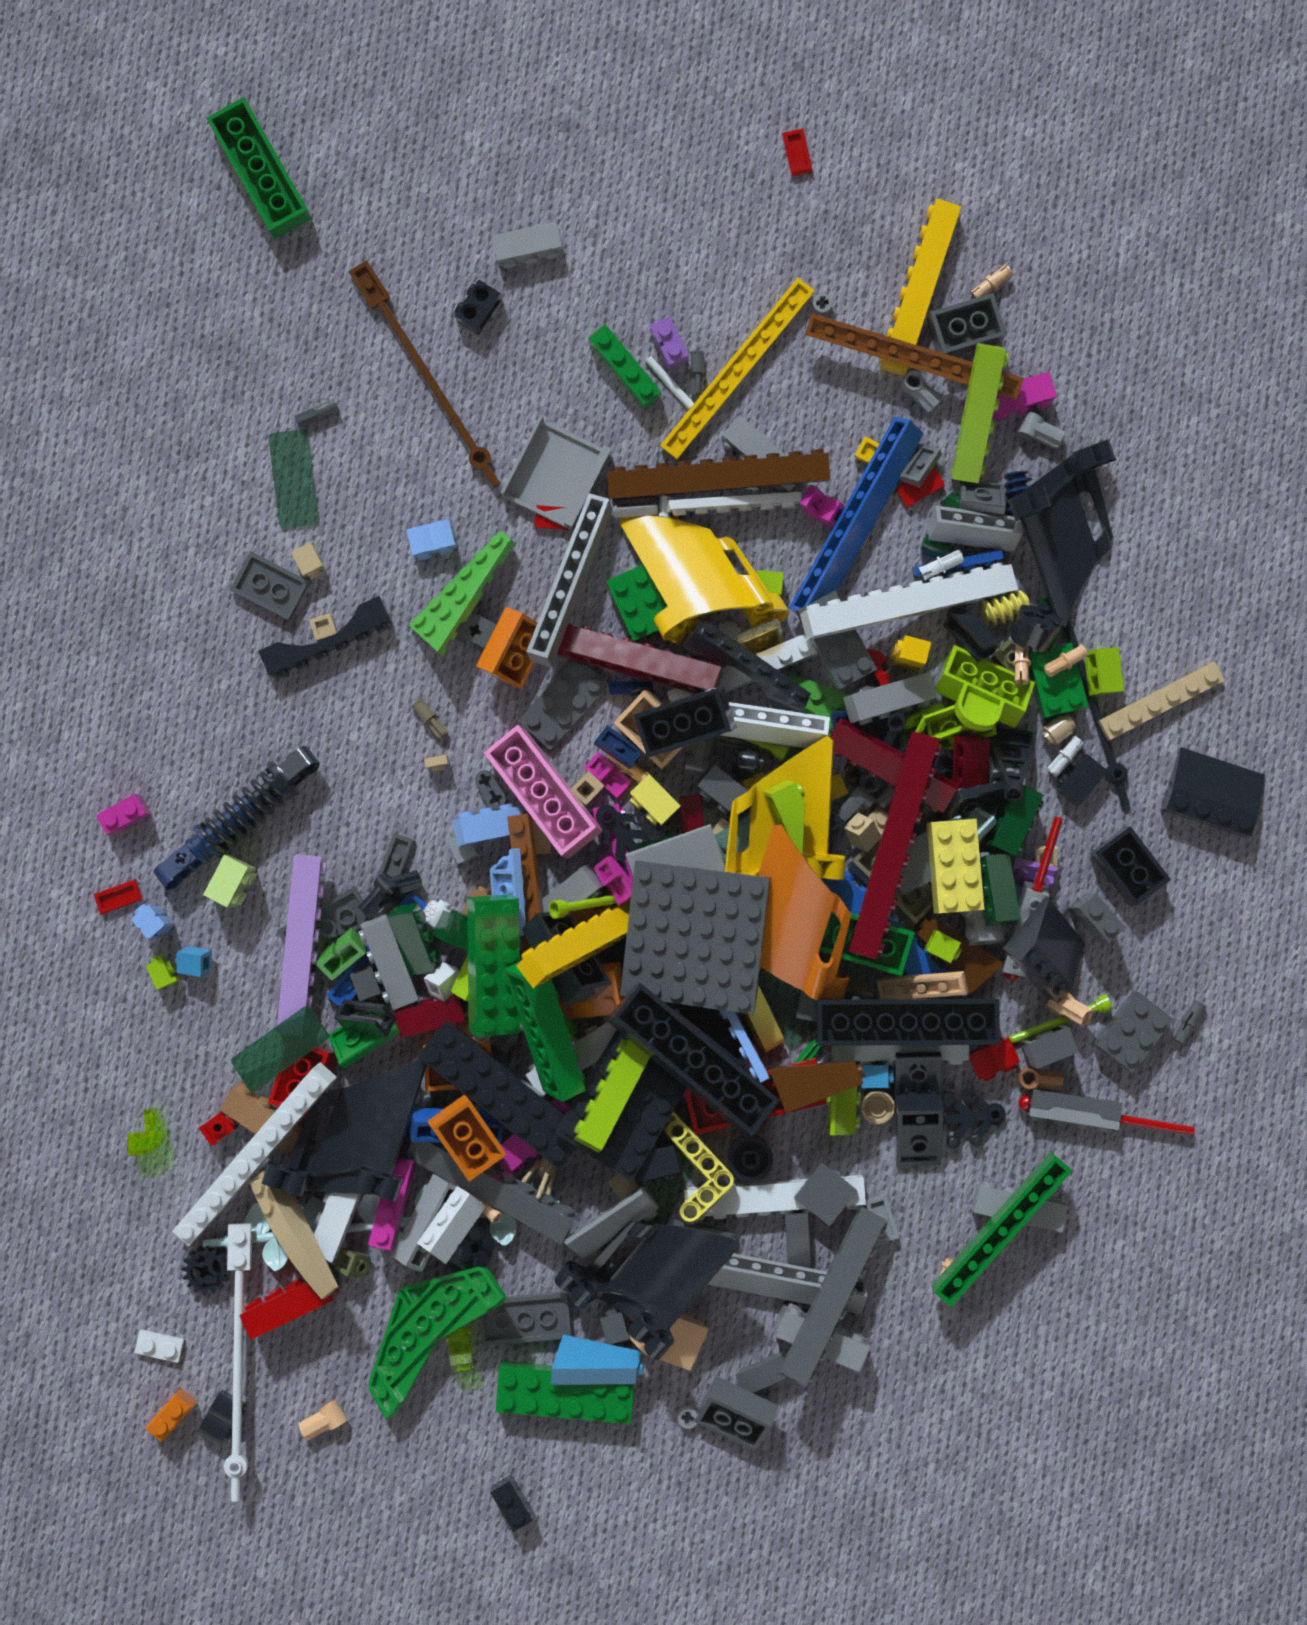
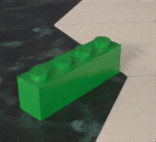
M606 324L588 337L591 348L644 411L661 398V390Z

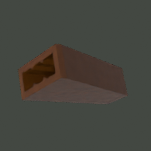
M925 918L916 926L919 930L915 934L925 945H927L934 930L961 942L959 948L962 950L956 961L952 960L951 963H948L938 957L936 958L950 972L964 971L968 993L970 994L1004 965L1000 959L979 946H969L968 939L934 918H931L929 921Z
M855 1061L770 1068V1073L786 1113L863 1084L862 1078L866 1077L861 1064L856 1065Z

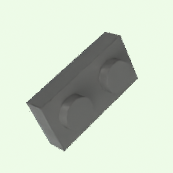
M921 444L901 473V482L921 487L941 457V450Z

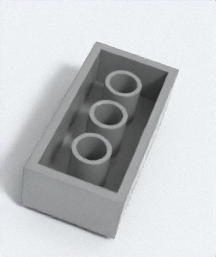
M789 1302L788 1305L782 1304L773 1326L775 1337L791 1344L793 1343L807 1315L806 1312L801 1310V1306L793 1302ZM837 1322L835 1326L837 1330L832 1342H827L824 1348L827 1351L825 1358L860 1373L870 1346L864 1337V1333L853 1328L851 1331L843 1328V1324Z

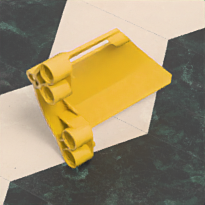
M649 515L621 518L619 522L668 605V607L654 617V623L664 640L674 639L681 631L689 633L700 621L699 616L717 611L743 608V613L754 630L764 628L770 621L773 623L782 622L789 616L790 611L780 595L767 590L733 539L727 536L717 538L711 529L671 518ZM725 552H734L748 575H738Z
M825 736L754 784L749 791L732 801L725 863L726 872L758 876L773 825H778L763 791L785 780L796 782L797 785L800 784L805 793V797H803L805 803L803 857L820 879H844L845 856L828 854L834 740ZM751 806L749 847L742 853H736L738 814Z

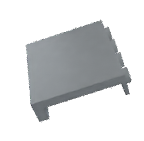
M540 415L538 420H533L529 428L531 433L528 439L522 441L519 448L521 453L518 459H513L509 468L511 473L508 478L505 477L502 480L499 489L501 490L502 498L535 514L537 513L573 532L589 493H593L612 455L611 448L605 445L601 448L547 422ZM536 505L556 506V507H566V508H561V509L550 510V511H545V512H544V511H542V510L536 508Z

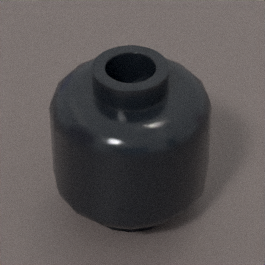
M739 749L737 754H733L732 771L736 772L738 777L755 778L759 775L760 770H764V757H760V752L757 749Z

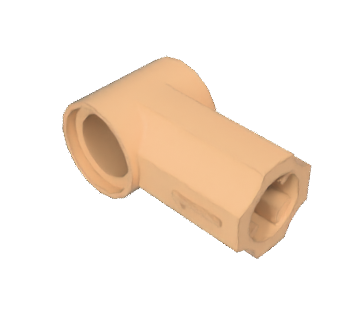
M1070 993L1059 1003L1050 999L1045 1005L1055 1015L1059 1017L1064 1016L1081 1027L1088 1025L1092 1019L1093 1010L1075 1000Z
M334 1400L320 1408L319 1412L299 1422V1427L303 1437L308 1441L328 1429L333 1430L347 1421V1418L338 1401Z

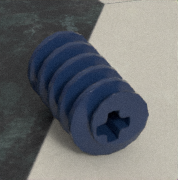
M1015 471L1004 475V479L1009 481L1004 485L1008 489L1005 492V497L1009 498L1008 500L1017 497L1029 487L1026 483L1033 479L1026 477V474L1029 473L1028 471ZM1007 500L1006 506L1010 507L1009 502ZM1008 508L1006 514L1014 517L1011 508Z

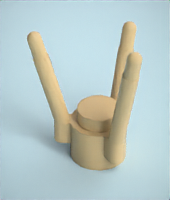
M542 1157L541 1160L536 1159L533 1167L522 1179V1182L526 1183L534 1172L539 1169L538 1174L543 1179L536 1195L537 1199L541 1198L548 1178L549 1183L546 1194L551 1196L554 1179L558 1172L557 1167Z

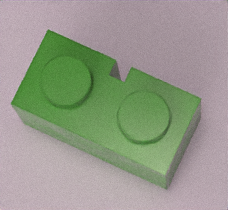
M351 928L337 939L336 945L332 943L318 955L317 966L333 980L365 954L367 943L363 944L360 935Z

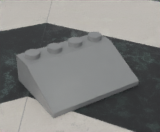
M710 824L625 854L632 878L635 860L725 871V865Z
M641 1186L572 1232L564 1242L583 1259L587 1256L592 1259L602 1252L600 1247L606 1243L609 1244L631 1221L639 1222L644 1218L646 1221L650 1220L658 1214L656 1210L660 1206L649 1189Z

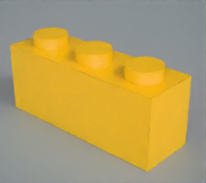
M905 635L892 647L890 659L893 660L892 666L918 672L927 662L931 642Z

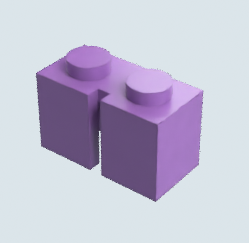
M670 316L650 325V334L658 350H660V354L669 371L689 362V354Z

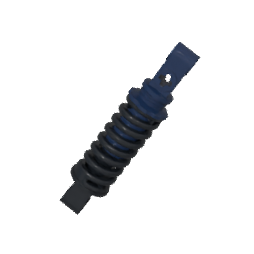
M307 746L296 749L279 766L271 761L265 769L268 774H272L271 777L264 771H261L259 776L264 781L263 784L260 785L256 779H252L250 784L255 789L252 793L247 787H242L241 792L244 795L240 798L237 794H234L232 799L235 803L232 805L224 802L223 807L225 811L223 813L217 809L213 812L216 817L213 821L206 817L204 820L206 824L201 822L195 825V836L188 838L182 847L176 850L164 862L158 864L153 871L155 876L166 890H172L178 887L184 879L195 872L202 864H207L212 856L216 855L219 858H223L224 854L232 846L238 844V837L245 838L247 836V829H256V821L263 823L266 820L265 814L272 815L275 813L274 806L282 807L284 805L283 798L288 801L295 795L297 796L300 792L296 786L319 768L320 762Z

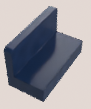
M608 725L594 742L595 746L628 769L632 768L643 752L637 745Z

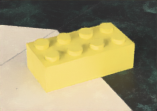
M977 819L926 823L934 913L984 910Z

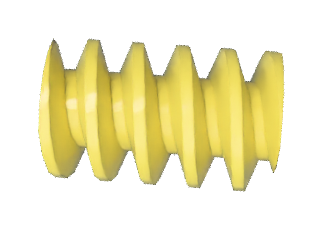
M1018 590L1015 595L1008 593L1007 598L1004 595H1000L998 600L993 597L990 599V603L987 600H983L981 610L987 627L989 626V621H992L994 626H997V619L999 618L1003 624L1006 623V616L1011 621H1014V614H1018L1020 606L1030 605L1027 595Z

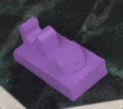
M1014 857L1012 862L1014 881L1035 883L1040 863ZM1049 865L1043 884L1047 886L1048 890H1051L1058 867Z

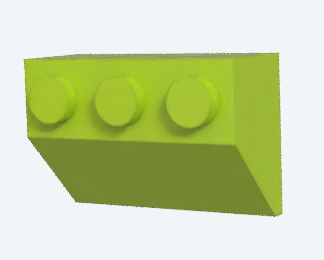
M857 1086L828 1097L826 1131L829 1135L855 1134V1129H859L860 1116L856 1115V1106H860L861 1094L857 1093Z

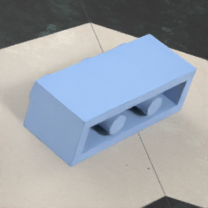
M510 803L499 806L500 810L496 811L489 807L479 810L480 814L472 815V811L458 814L459 818L452 820L457 846L509 837L507 816L523 814L521 806L513 807V804Z

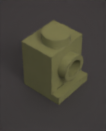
M1008 639L991 658L999 666L1015 672V666L1009 660L1010 654L1015 656V645Z
M341 1247L333 1269L347 1277L364 1278L365 1273L371 1269V1256L359 1250ZM349 1256L351 1257V1259L347 1267L345 1266V1263Z

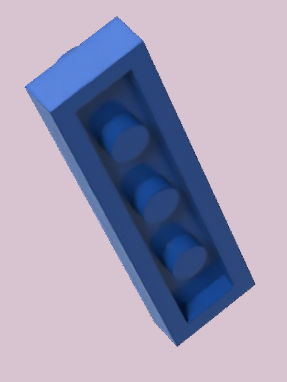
M1002 550L965 556L962 563L945 570L946 573L941 572V575L954 573V568L962 567L963 571L976 568V564L984 563V566L996 564L997 560L1003 559ZM924 565L912 567L913 576L919 575L920 579H923L919 567Z

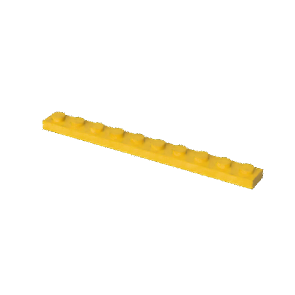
M800 278L793 282L661 443V449L676 461L681 457L815 293L814 289Z

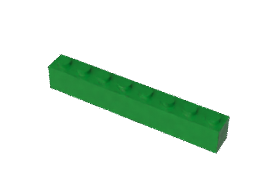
M1050 1151L931 1285L934 1293L952 1307L1072 1172L1070 1167Z

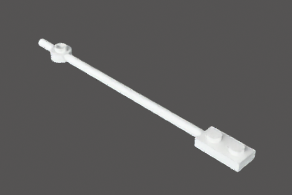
M252 1223L228 1224L227 1270H235L232 1455L226 1459L224 1471L231 1477V1501L233 1502L240 1501L241 1476L248 1469V1460L241 1454L243 1323L239 1315L243 1312L244 1270L252 1269ZM232 1463L238 1464L239 1469L234 1470Z

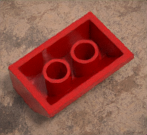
M289 1038L268 1103L280 1107L311 1069L320 1062L333 1073L337 1061L335 1052L318 1045ZM309 1109L308 1112L304 1115V1117H307V1116H308V1113H309L310 1109Z

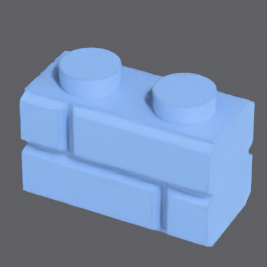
M143 904L137 908L132 919L133 923L138 928H141V932L146 938H161L175 924L169 916H165L166 913L160 906H151L150 904L147 906Z

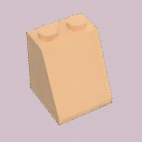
M682 1314L670 1328L674 1343L659 1360L691 1370L693 1364L697 1361L698 1352L702 1343L707 1338L709 1329L701 1321ZM630 1335L629 1339L645 1355L649 1356L644 1349L645 1344L637 1342Z

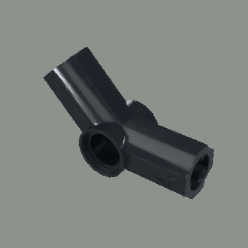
M415 870L393 877L389 874L379 875L374 881L373 891L362 901L358 908L368 918L373 919L387 902H394L401 894L422 888L420 874Z

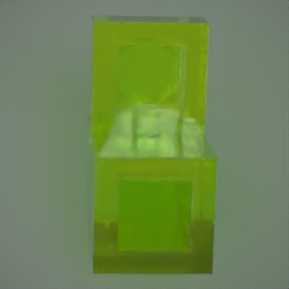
M158 1107L144 1109L145 1130L127 1133L128 1156L148 1154L160 1148L165 1142L168 1129H159V1126L162 1124V1114L158 1112Z
M462 1327L445 1337L449 1348L450 1367L453 1373L475 1370L470 1328Z

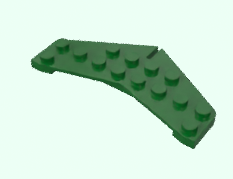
M475 1267L402 1287L404 1291L399 1290L368 1383L369 1391L386 1419H393L400 1411L439 1340L499 1307L507 1299L504 1291L488 1268Z

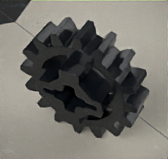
M207 1245L204 1250L202 1246H198L197 1253L192 1250L189 1252L191 1258L186 1257L183 1260L187 1266L182 1267L181 1271L187 1274L182 1279L190 1281L187 1287L189 1288L193 1285L195 1287L194 1293L201 1289L202 1294L206 1295L210 1289V1292L214 1294L217 1292V1288L221 1290L224 1287L223 1282L229 1281L230 1278L226 1274L232 1272V1270H227V1260L224 1259L227 1253H218L219 1247L211 1250L209 1245ZM202 1255H208L206 1260H198L197 1258ZM216 1261L219 1262L221 1269L218 1268ZM206 1265L209 1266L208 1274L204 1273L205 1269L203 1267H205ZM209 1279L217 1280L215 1283L205 1284Z

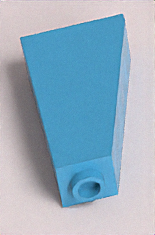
M563 1335L552 1366L551 1384H636L638 1375H643L645 1362L641 1361L642 1351Z

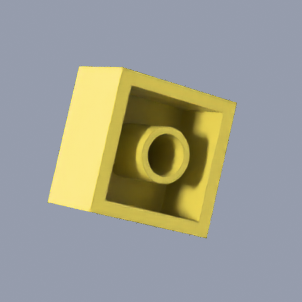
M650 774L630 792L632 797L630 802L638 810L643 808L648 813L646 818L654 826L657 824L660 826L664 825L680 809V805Z

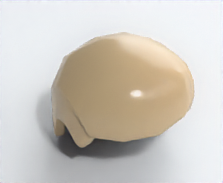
M871 1091L863 1098L861 1111L868 1122L876 1125L884 1124L893 1117L895 1102L884 1091Z

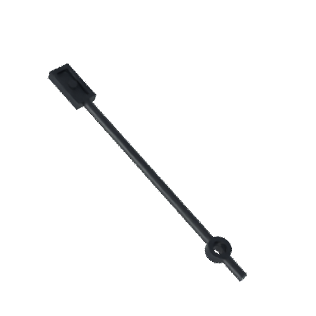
M1042 581V585H1043V588H1044L1046 597H1048L1047 592H1046V589H1045V586H1044L1043 581ZM1069 616L1064 629L1068 642H1072L1075 649L1079 646ZM1082 659L1077 664L1085 695L1108 763L1106 767L1108 771L1104 777L1109 784L1115 785L1121 806L1124 807L1130 805L1124 782L1128 777V771L1123 764L1117 763L1110 740L1107 741L1097 722L1103 718L1096 696H1089L1084 659ZM1115 770H1118L1120 772L1119 778H1116L1113 773Z

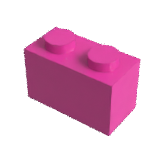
M133 794L97 814L96 817L106 835L114 836L152 814L142 795Z

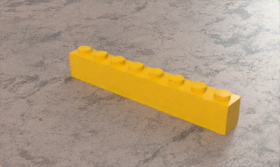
M937 198L934 206L929 205L925 217L929 218L927 226H922L919 235L922 242L920 246L916 245L912 256L916 261L914 267L909 266L905 279H908L909 282L907 287H902L899 295L902 303L900 308H895L892 317L895 324L893 328L889 327L886 336L914 345L917 344L961 206ZM882 358L878 359V361L882 362L880 369L905 377L908 366Z
M631 901L623 905L617 904L611 910L608 908L599 916H593L587 923L583 921L574 929L572 927L569 928L561 936L557 934L548 943L544 941L539 944L535 950L533 948L528 949L521 955L522 960L516 967L529 984L535 988L626 939Z

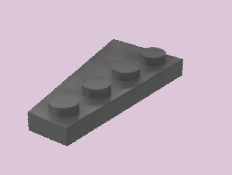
M356 886L318 906L322 907L321 920H317L316 929H320L319 941L344 934L351 928L355 931L362 929L361 923L372 920L358 908L363 898ZM287 925L277 930L284 944Z

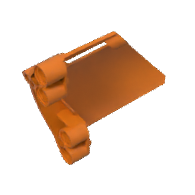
M782 824L773 825L758 876L771 877L760 967L786 983L804 991L812 999H843L850 976L848 977L846 974L838 972V967L851 913L837 894L832 893L815 873ZM833 912L839 919L841 927L830 961L823 963L819 957V949L830 914Z

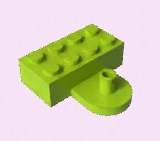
M954 645L944 662L935 690L937 693L956 701L955 713L964 728L988 731L998 721L1013 728L1017 726L1026 712L1035 682L1029 679V683L1023 685L1021 677V685H1017L1014 683V672L986 659L977 662L966 650Z

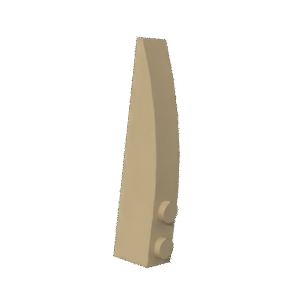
M265 1170L261 1171L249 1184L271 1231L307 1283L321 1299L326 1298L338 1288V1285L295 1195L261 1184Z

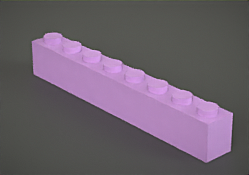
M296 854L293 859L276 1034L304 1036L306 1030H310L311 1017H307L308 1008H312L313 995L309 994L310 986L314 987L315 973H312V964L316 965L318 954L317 951H314V944L319 941L320 929H316L317 920H321L322 907H318L319 898H323L324 885L320 884L321 876L326 874V863H323V857Z

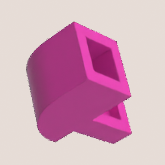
M811 484L803 494L800 505L803 507L802 511L805 514L831 528L834 527L845 507L840 501L826 497L818 487Z

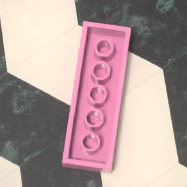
M516 725L484 752L561 856L567 859L571 858L603 831L523 727Z

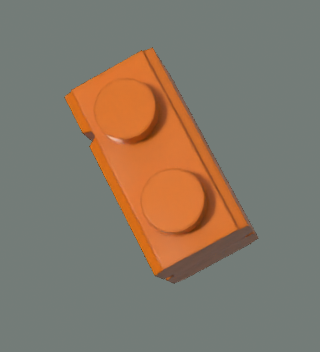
M180 1388L145 1427L146 1430L160 1442H163L198 1402L183 1388Z

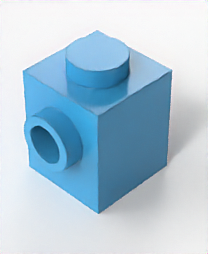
M187 946L177 951L175 957L177 973L201 977L211 972L212 950Z
M861 1065L866 1076L862 1078V1088H892L891 1083H895V1070H891V1065Z

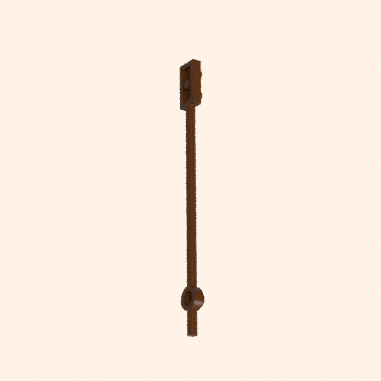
M366 260L348 271L371 309L374 310L379 307L470 450L469 462L471 466L476 470H482L494 489L499 487L501 483L490 467L491 455L489 451L484 447H477L386 302L391 297L369 262ZM483 456L484 461L478 463L476 461L477 457Z

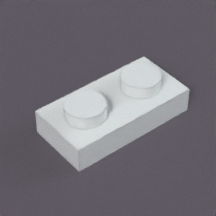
M141 1329L134 1353L179 1363L185 1339Z

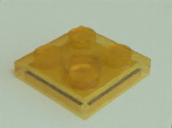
M777 618L765 620L759 626L745 629L739 635H736L737 642L754 654L784 643L781 625Z

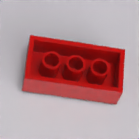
M300 1277L291 1281L284 1290L278 1287L270 1291L263 1300L261 1297H257L249 1301L239 1316L250 1340L332 1302L339 1295L340 1291L336 1288L326 1298L321 1299L307 1281L302 1280Z

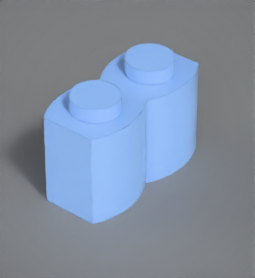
M449 519L406 530L412 556L419 560L429 559L432 557L431 554L440 552V555L450 554L453 552L452 549L457 548L452 524Z

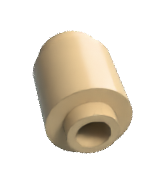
M1068 714L1059 715L1042 728L1044 732L1042 737L1048 744L1053 743L1057 745L1073 733L1076 724Z

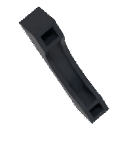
M377 596L359 604L349 622L336 634L325 640L306 645L276 642L258 652L268 675L271 677L276 676L278 679L288 675V670L306 667L309 665L308 661L314 658L321 660L329 656L328 652L334 649L340 651L347 648L349 642L354 640L360 642L369 637L368 634L373 631H377V633L385 631L389 628V624L393 622L382 598Z
M701 618L689 632L682 647L700 659L724 663L746 674L764 691L773 709L800 713L806 707L811 695L810 692L704 618Z

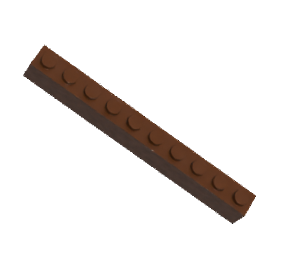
M824 449L811 450V454L802 455V451L788 452L789 456L780 457V453L766 454V458L759 459L757 455L744 456V460L735 461V457L722 458V462L714 463L713 459H702L700 464H691V461H680L678 466H669V463H658L656 468H648L647 465H636L634 470H626V467H613L612 472H607L609 499L654 497L831 481L830 458L828 452L824 453Z

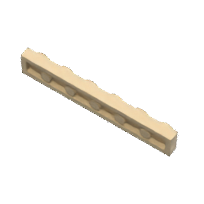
M1211 662L1097 722L1107 741L1212 688L1225 681L1216 662Z

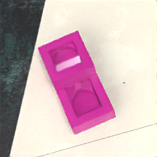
M599 751L584 767L618 799L633 785V782Z
M611 856L606 857L593 867L602 886H609L618 905H623L631 900L633 883L622 867Z

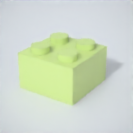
M224 855L203 895L225 907L236 908L237 905H241L245 900L246 893L244 892L248 885L251 886L257 876L254 873L256 868L234 856Z

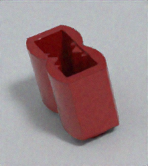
M1008 1036L1000 1038V1045H985L969 1052V1061L977 1079H983L984 1082L995 1078L996 1073L1001 1070L1009 1072L1017 1068L1016 1064L1020 1062Z

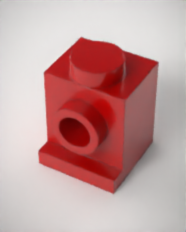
M221 1111L200 1126L199 1130L209 1144L213 1146L237 1129L235 1125L237 1121ZM216 1123L221 1124V1131H217L215 1128Z

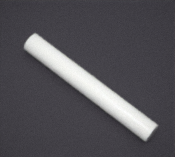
M652 356L648 357L645 363L689 410L694 402Z

